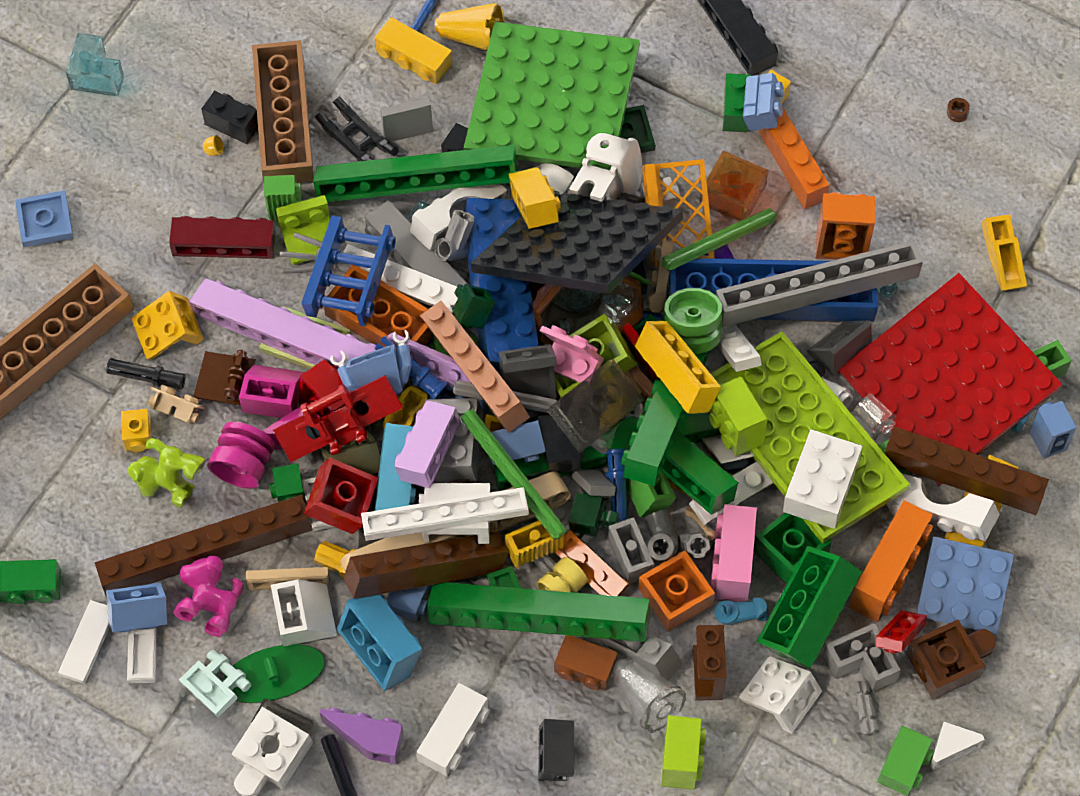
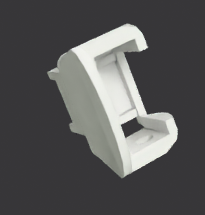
M598 133L593 136L588 142L586 159L584 158L582 162L583 166L569 188L570 193L581 194L601 202L603 199L604 201L617 200L621 193L633 195L639 189L642 177V158L638 141L633 138L627 140L606 133ZM602 145H609L605 149L601 148ZM591 160L612 165L609 171L589 165Z

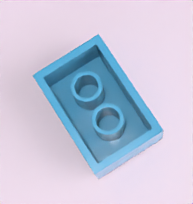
M378 594L356 599L351 598L347 601L337 631L381 688L386 691L410 678L422 648L418 639L412 636L406 629L403 620L398 615H395L388 606L385 597Z

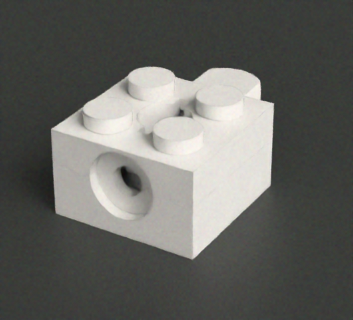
M262 707L232 752L235 760L244 766L234 781V786L241 796H258L267 780L284 789L313 744L310 735Z

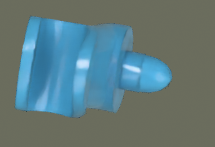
M754 597L753 601L732 602L724 600L716 606L714 614L721 624L732 625L752 619L766 621L769 610L764 599Z

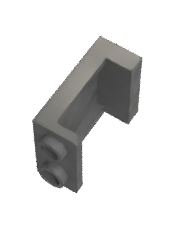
M551 344L499 352L500 376L512 391L556 400L554 366H557ZM525 409L530 417L550 414Z

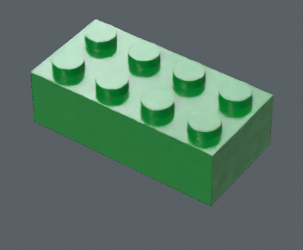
M807 546L756 642L780 657L811 669L826 638L831 633L834 623L843 610L850 593L856 586L862 571L840 556Z

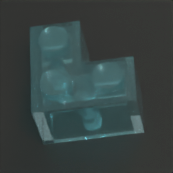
M77 34L66 76L71 90L119 97L124 79L121 62L117 59L105 58L106 50L102 36Z

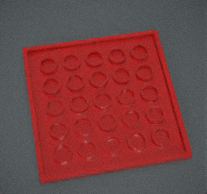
M957 273L850 359L839 370L841 376L891 432L895 426L977 455L1062 388V383L960 273ZM935 481V482L938 484V486H940V485L943 484V483H940V482Z

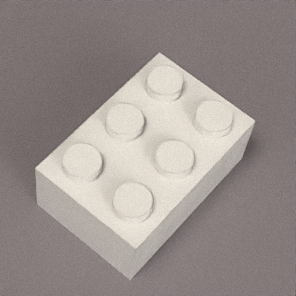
M810 430L785 496L783 512L835 529L860 461L862 446Z

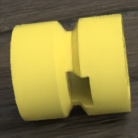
M563 557L553 566V573L547 572L536 582L539 590L576 593L588 582V579L583 570L573 560Z

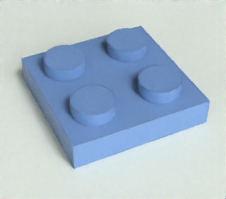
M65 190L15 200L23 247L74 238Z

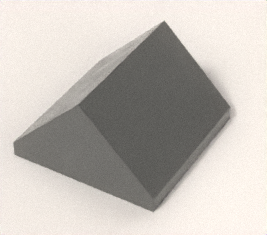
M869 320L843 321L808 349L807 352L813 359L820 361L831 374L836 376L850 359L872 343L871 323Z

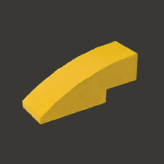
M1010 214L985 218L981 222L984 239L1001 291L1027 287L1018 237L1014 236Z

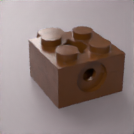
M957 619L912 640L908 645L906 654L933 700L979 679L985 668L982 658L992 654L996 646V639L992 632L987 629H980L967 635Z

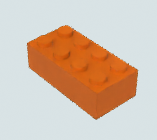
M352 265L344 276L367 280L369 273L358 266ZM381 280L373 301V315L371 318L368 317L365 326H360L356 312L324 307L326 317L338 322L375 345L380 343L383 347H386L380 340L384 336L388 337L389 334L395 331L397 335L406 337V330L410 340L424 346L434 336L420 316L428 308ZM335 285L326 297L359 302L363 290Z
M903 500L858 580L849 608L876 622L880 620L882 614L885 616L889 614L896 595L900 594L905 585L908 573L912 572L918 561L917 557L920 551L925 549L930 539V534L934 527L930 524L933 514Z

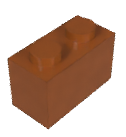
M565 635L554 662V672L564 680L573 681L574 679L582 682L589 689H602L606 691L617 663L618 652L574 636Z

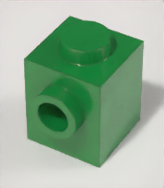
M298 463L272 468L274 482L269 483L272 499L277 498L278 502L302 495L305 502Z

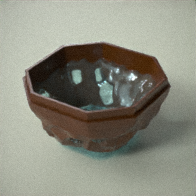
M627 275L610 294L544 284L538 290L537 297L533 302L538 340L547 345L551 344V346L554 343L540 331L542 326L551 329L552 325L566 331V334L570 336L604 313L616 323L623 336V326L630 323L634 328L643 317L641 283Z

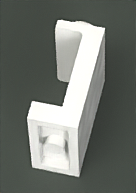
M432 483L430 488L425 487L424 494H419V504L491 493L490 483ZM490 521L419 533H423L424 542H429L430 534L478 535V544H489Z

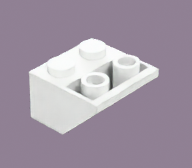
M297 579L271 585L283 647L337 636L327 584Z

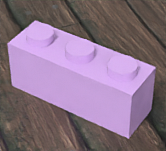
M426 400L423 408L416 415V423L412 431H409L406 436L402 452L395 459V469L401 481L427 488L431 487L461 423L456 407Z

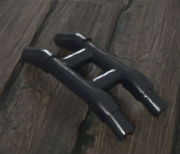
M340 96L333 101V104L349 122L339 130L322 111L315 115V119L321 124L325 132L350 152L358 162L374 160L365 152L373 144L384 153L392 156L398 154V147L373 130ZM358 128L366 137L355 145L347 136Z

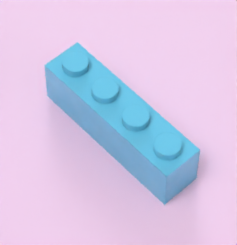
M390 423L385 425L374 511L409 506V503L414 504L416 488L411 487L412 483L401 481L395 469V459L402 452L406 436L409 431H412L413 426Z

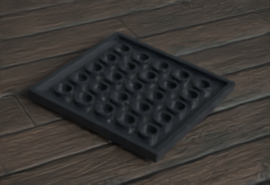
M554 191L555 197L558 196L561 205V211L557 212L559 222L529 229L521 216L470 263L472 273L610 294L683 220L682 209H675L670 206L660 207L649 205L648 203H630L625 200L604 201L603 199L601 202L581 194L563 193L560 195L559 191Z

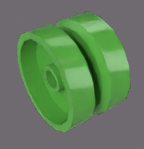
M701 288L679 290L670 295L665 302V321L669 322L694 354L704 353L716 347L721 340L722 303L712 292Z

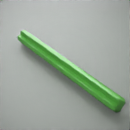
M767 208L664 256L661 265L667 271H671L775 222L776 212H773L771 208Z
M474 410L466 411L461 416L462 422L513 488L524 487L527 505L554 540L560 539L567 532L566 528Z

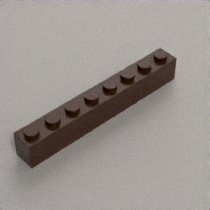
M299 495L94 562L106 598V590L148 585L179 575L182 566L190 565L201 558L218 556L221 560L312 531L310 517L304 515L306 505L303 496Z

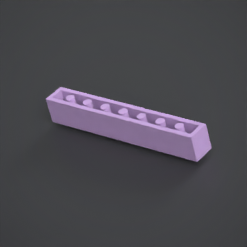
M205 278L189 301L195 316L314 365L324 359L331 366L334 365L330 360L332 355L336 357L337 363L340 362L343 358L340 350L345 352L349 359L375 351V344L363 343L353 335L341 334L331 326H322L314 323L312 319L306 316L300 317L292 314L290 310L284 307L278 308L270 305L268 301L262 298H253L240 289H231L218 280L214 282Z

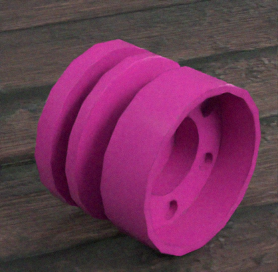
M227 422L223 426L222 434L217 440L219 446L213 449L207 463L208 470L220 480L231 485L247 489L257 488L265 472L263 464H267L270 461V455L275 449V441L268 434L251 425L241 422Z

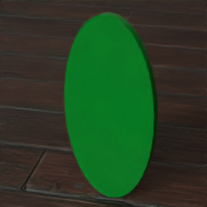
M300 644L285 647L278 645L259 650L242 658L233 665L236 670L240 669L246 675V679L251 683V687L246 692H243L239 687H235L232 692L238 698L236 701L241 703H265L291 696L308 687L320 676L325 665L324 657L317 649ZM226 675L223 676L222 682L227 678Z

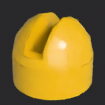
M218 135L208 137L203 143V151L209 156L221 155L224 152L223 141Z

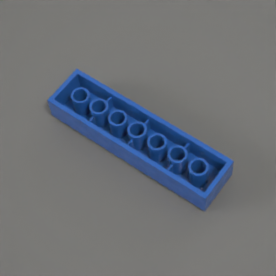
M467 198L464 212L470 213L475 217L467 239L469 245L467 260L470 283L473 286L488 289L495 301V305L483 329L476 328L478 344L481 352L500 375L499 352L538 346L529 281L472 273L470 263L520 218L519 209L514 200Z
M696 258L669 271V296L687 288H701L715 295L716 290L830 261ZM877 288L757 319L869 320L874 322L878 310Z

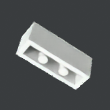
M458 683L417 750L418 761L446 777L451 769L455 771L462 759L460 753L465 746L469 747L476 736L474 730L478 723L483 724L489 715L488 698Z

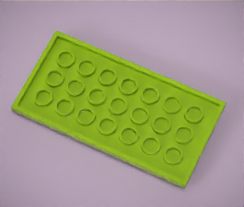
M783 331L754 347L760 355L762 366L736 372L731 364L727 363L711 373L719 385L742 377L767 417L764 444L750 450V452L753 453V458L784 496H786L810 430L862 446L860 461L835 529L803 519L822 544L909 490V482Z

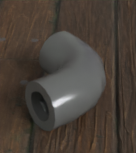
M669 509L660 510L646 516L644 519L651 536L647 546L650 556L661 562L676 556L679 551V540Z

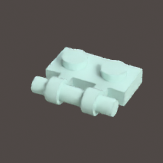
M213 649L207 654V658L211 661L207 667L198 661L179 681L219 718L238 699L232 690L235 687H239L243 692H246L251 687V683L240 669L236 670L229 664L230 660L224 654H219ZM222 671L227 676L223 682L215 676L218 672Z

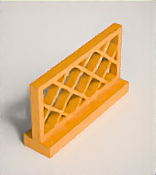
M704 159L646 164L642 166L645 203L653 206H664L663 197L669 191L680 200L674 207L675 209H678L683 202L694 211L686 222H680L682 227L674 237L670 233L667 235L671 239L670 242L672 244L675 242L681 248L685 247L677 240V237L685 228L696 236L692 243L703 239L702 235L704 232H706V237L712 234ZM699 165L700 176L692 183L683 175V172L688 166ZM675 167H683L680 172L675 169ZM669 168L677 174L669 186L660 180L659 169ZM679 177L691 186L683 197L671 189ZM699 181L701 184V189L696 186ZM661 185H662L664 188H666V190H665L663 193H662V190H661ZM693 189L702 195V202L697 208L685 200ZM702 206L704 215L701 212H699ZM696 214L705 222V227L699 234L688 226ZM654 248L651 251L652 267H657L658 261L654 260ZM714 250L709 252L708 256L698 258L715 259Z

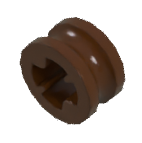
M953 98L950 100L947 106L948 118L954 122L965 121L969 115V103L963 98ZM954 107H956L957 109H963V110H962V112H960L959 110H955V111H954Z

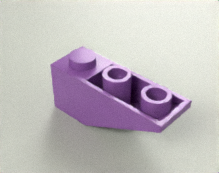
M333 707L328 708V710L320 709L321 721L370 760L396 765L403 738L402 724H398V721L391 718H383L382 720L372 719L370 715L365 713L346 714L343 710Z

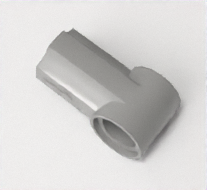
M454 210L444 238L438 239L435 243V254L439 260L448 261L466 258L469 251L467 239L475 219L473 215L462 210Z
M703 531L678 535L680 553L685 550L690 558H701L709 555L710 542L706 538V533Z

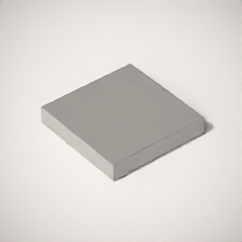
M429 98L380 109L383 137L390 142L433 132Z

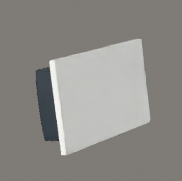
M722 434L702 438L710 454L716 457L723 470L749 465L748 458L754 457L750 451L735 457L732 450H728L724 446L721 438Z

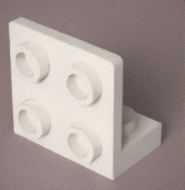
M768 657L739 698L744 703L773 714L782 729L792 734L822 693V690L810 671L779 659Z

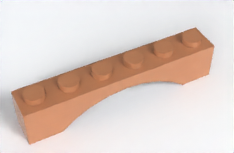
M442 300L420 315L431 333L459 366L508 433L530 418L522 403Z

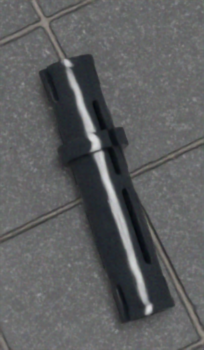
M110 358L106 367V372L109 375L112 374L149 382L156 387L165 385L182 390L186 382L185 373L164 370L162 366L154 368Z

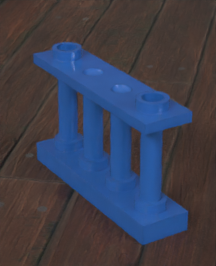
M331 216L301 302L306 316L316 318L319 309L329 307L356 312L360 326L366 325L368 317L371 318L373 315V301L389 253L394 251L396 245V237L393 236L390 225H385L382 236L347 231L341 217ZM345 241L378 246L374 258L340 252L341 244L345 243ZM338 263L370 268L367 280L334 275L332 270L334 265ZM330 285L363 290L359 302L326 297L324 293L326 287Z

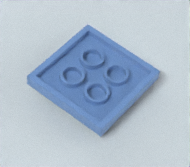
M933 536L916 613L927 615V619L948 624L958 619L963 627L975 630L987 629L993 634H997L1014 554Z

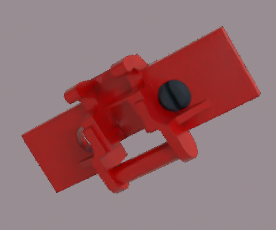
M384 375L353 391H348L347 387L343 384L338 387L337 391L310 404H302V416L273 429V432L290 462L328 444L331 447V454L335 455L341 452V446L355 439L358 443L366 440L367 431L365 426L402 409L403 406L389 379ZM343 399L346 406L322 418L318 417L316 412ZM365 401L369 406V411L364 414L358 413L354 408L355 402Z

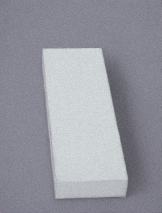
M90 600L58 671L59 676L82 684L86 683L110 628L107 605Z

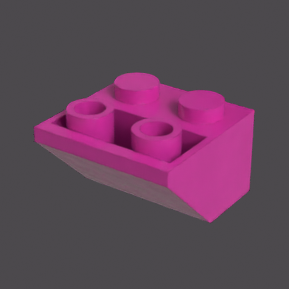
M253 365L244 376L239 395L242 411L244 413L283 418L297 408L300 375L305 372Z

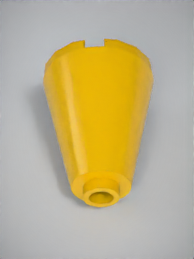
M495 3L444 12L435 20V31L439 33L441 38L487 51L494 22L505 23L502 6Z

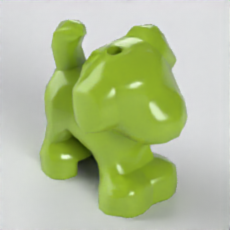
M150 438L146 442L147 449L157 450L160 453L159 460L154 457L143 456L129 465L127 469L128 475L137 484L143 496L152 497L162 487L172 493L171 502L176 507L182 508L189 501L195 489L193 484L183 479L182 469L185 477L193 480L196 473L199 474L202 471L206 459L198 455L184 453L180 448L168 446L159 439Z

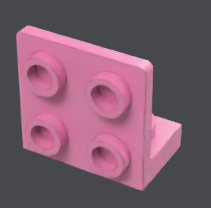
M552 325L551 329L542 326L540 331L554 342L552 348L557 362V366H554V372L591 387L604 360L596 353L598 349L588 344L589 341L580 336L574 335V337L567 335V332L559 327Z

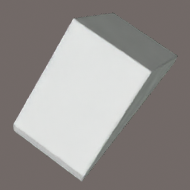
M944 722L929 767L933 771L980 749L985 740L983 735Z

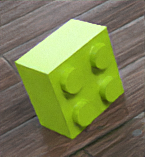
M742 377L720 385L721 389L709 414L712 426L715 429L718 428L722 434L721 438L724 446L728 450L731 449L735 457L764 444L767 417Z
M668 715L661 787L694 790L695 782L701 781L704 755L699 754H703L706 738V729L701 728V718Z

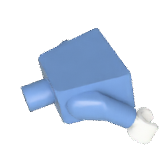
M406 330V337L402 341L397 340L396 331L393 333V339L398 345L397 348L393 344L349 359V356L340 350L343 358L338 363L335 356L332 355L330 357L332 364L339 367L337 371L348 391H353L386 375L395 393L403 392V385L409 379L412 366L410 349L407 346L410 337Z

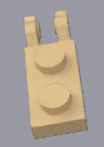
M662 240L660 245H657L654 250V260L658 261L657 269L652 271L650 286H654V291L647 298L648 309L655 313H659L664 307L669 271L661 265L663 262L662 258L672 253L673 247L672 242Z

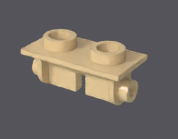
M162 385L160 389L151 387L152 390L157 391L156 395H152L148 402L154 410L170 415L173 406L177 407L173 417L191 424L192 422L197 423L200 418V414L197 413L198 409H206V407L198 404L200 399L185 394L184 398L175 395L177 390Z

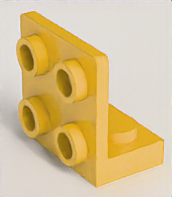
M171 291L166 292L132 317V322L148 360H153L180 340L195 345L204 340L189 299Z

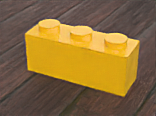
M392 17L374 37L376 52L381 57L393 60L401 68L411 70L425 81L429 80L437 84L453 64L452 50Z
M538 167L509 174L512 197L529 229L559 222L557 213L561 211L558 196L555 197L553 187L549 186L547 176H543Z

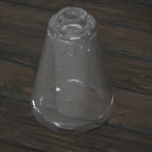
M631 658L621 659L613 667L612 678L643 729H647L651 733L659 731L667 726L668 715H672L675 710L678 713L682 710L686 701V693L678 685Z

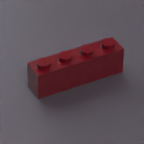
M172 217L169 245L172 256L273 259L276 232L274 221L266 218Z

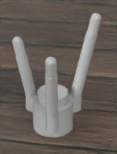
M294 233L295 238L321 248L322 242ZM317 249L316 255L280 252V256L315 260L316 262L320 249ZM314 265L284 268L283 273L313 271Z

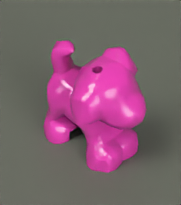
M209 556L198 559L190 565L182 566L180 579L184 584L194 589L192 599L186 597L179 602L173 614L178 619L189 622L194 616H197L200 610L212 612L214 617L206 623L204 631L211 636L221 637L223 633L228 631L230 615L235 609L237 599L243 592V583L240 579L233 578V589L231 591L217 588L216 584L221 577L223 563L218 556Z

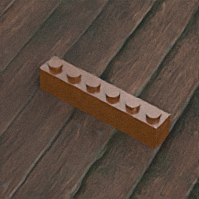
M895 426L885 450V455L899 469L1036 515L1049 481L1047 478Z
M497 531L490 533L489 544H478V535L357 555L350 557L344 580L353 599L484 576L501 570L509 551Z

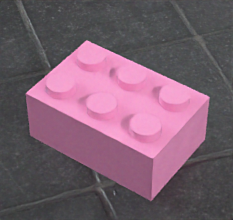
M724 504L723 514L717 515L710 584L711 588L715 590L714 600L739 602L747 601L757 512L755 507Z

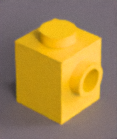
M148 409L121 411L122 441L126 451H144L147 449V440L152 438L151 419Z

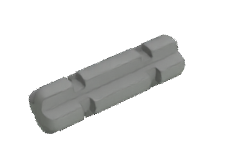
M867 681L855 682L853 688L855 696H858L856 703L859 718L862 721V733L864 735L875 734L878 727L874 719L875 712L872 697L869 695V683Z

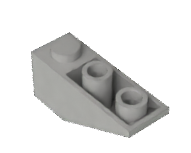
M647 633L646 642L598 638L642 672L665 684L682 665L672 644Z

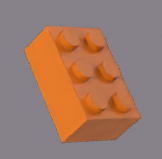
M838 192L823 194L816 231V258L838 260L869 252L875 225V196H867L865 194L844 195Z

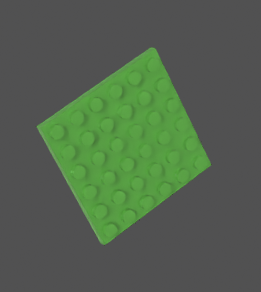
M494 22L464 150L515 145L517 160L582 168L583 159H586L588 142L593 136L598 133H606L620 137L639 52L640 39ZM602 145L601 148L605 149L609 145ZM591 160L589 165L609 171L612 165Z

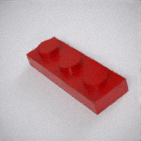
M900 610L876 636L875 647L884 648V651L888 653L902 652L926 626L927 615Z

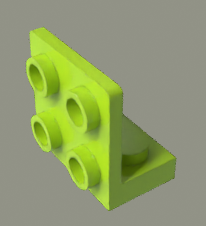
M325 195L276 208L278 223L287 252L316 255L317 249H320V247L295 238L294 233L323 242L330 222ZM289 258L292 265L310 261L306 259Z

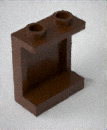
M698 625L696 627L697 645H693L695 701L723 700L727 679L724 625Z

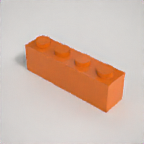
M782 107L783 114L781 117H778V126L769 129L762 128V130H759V134L803 208L807 209L822 202L823 194H828L830 184Z

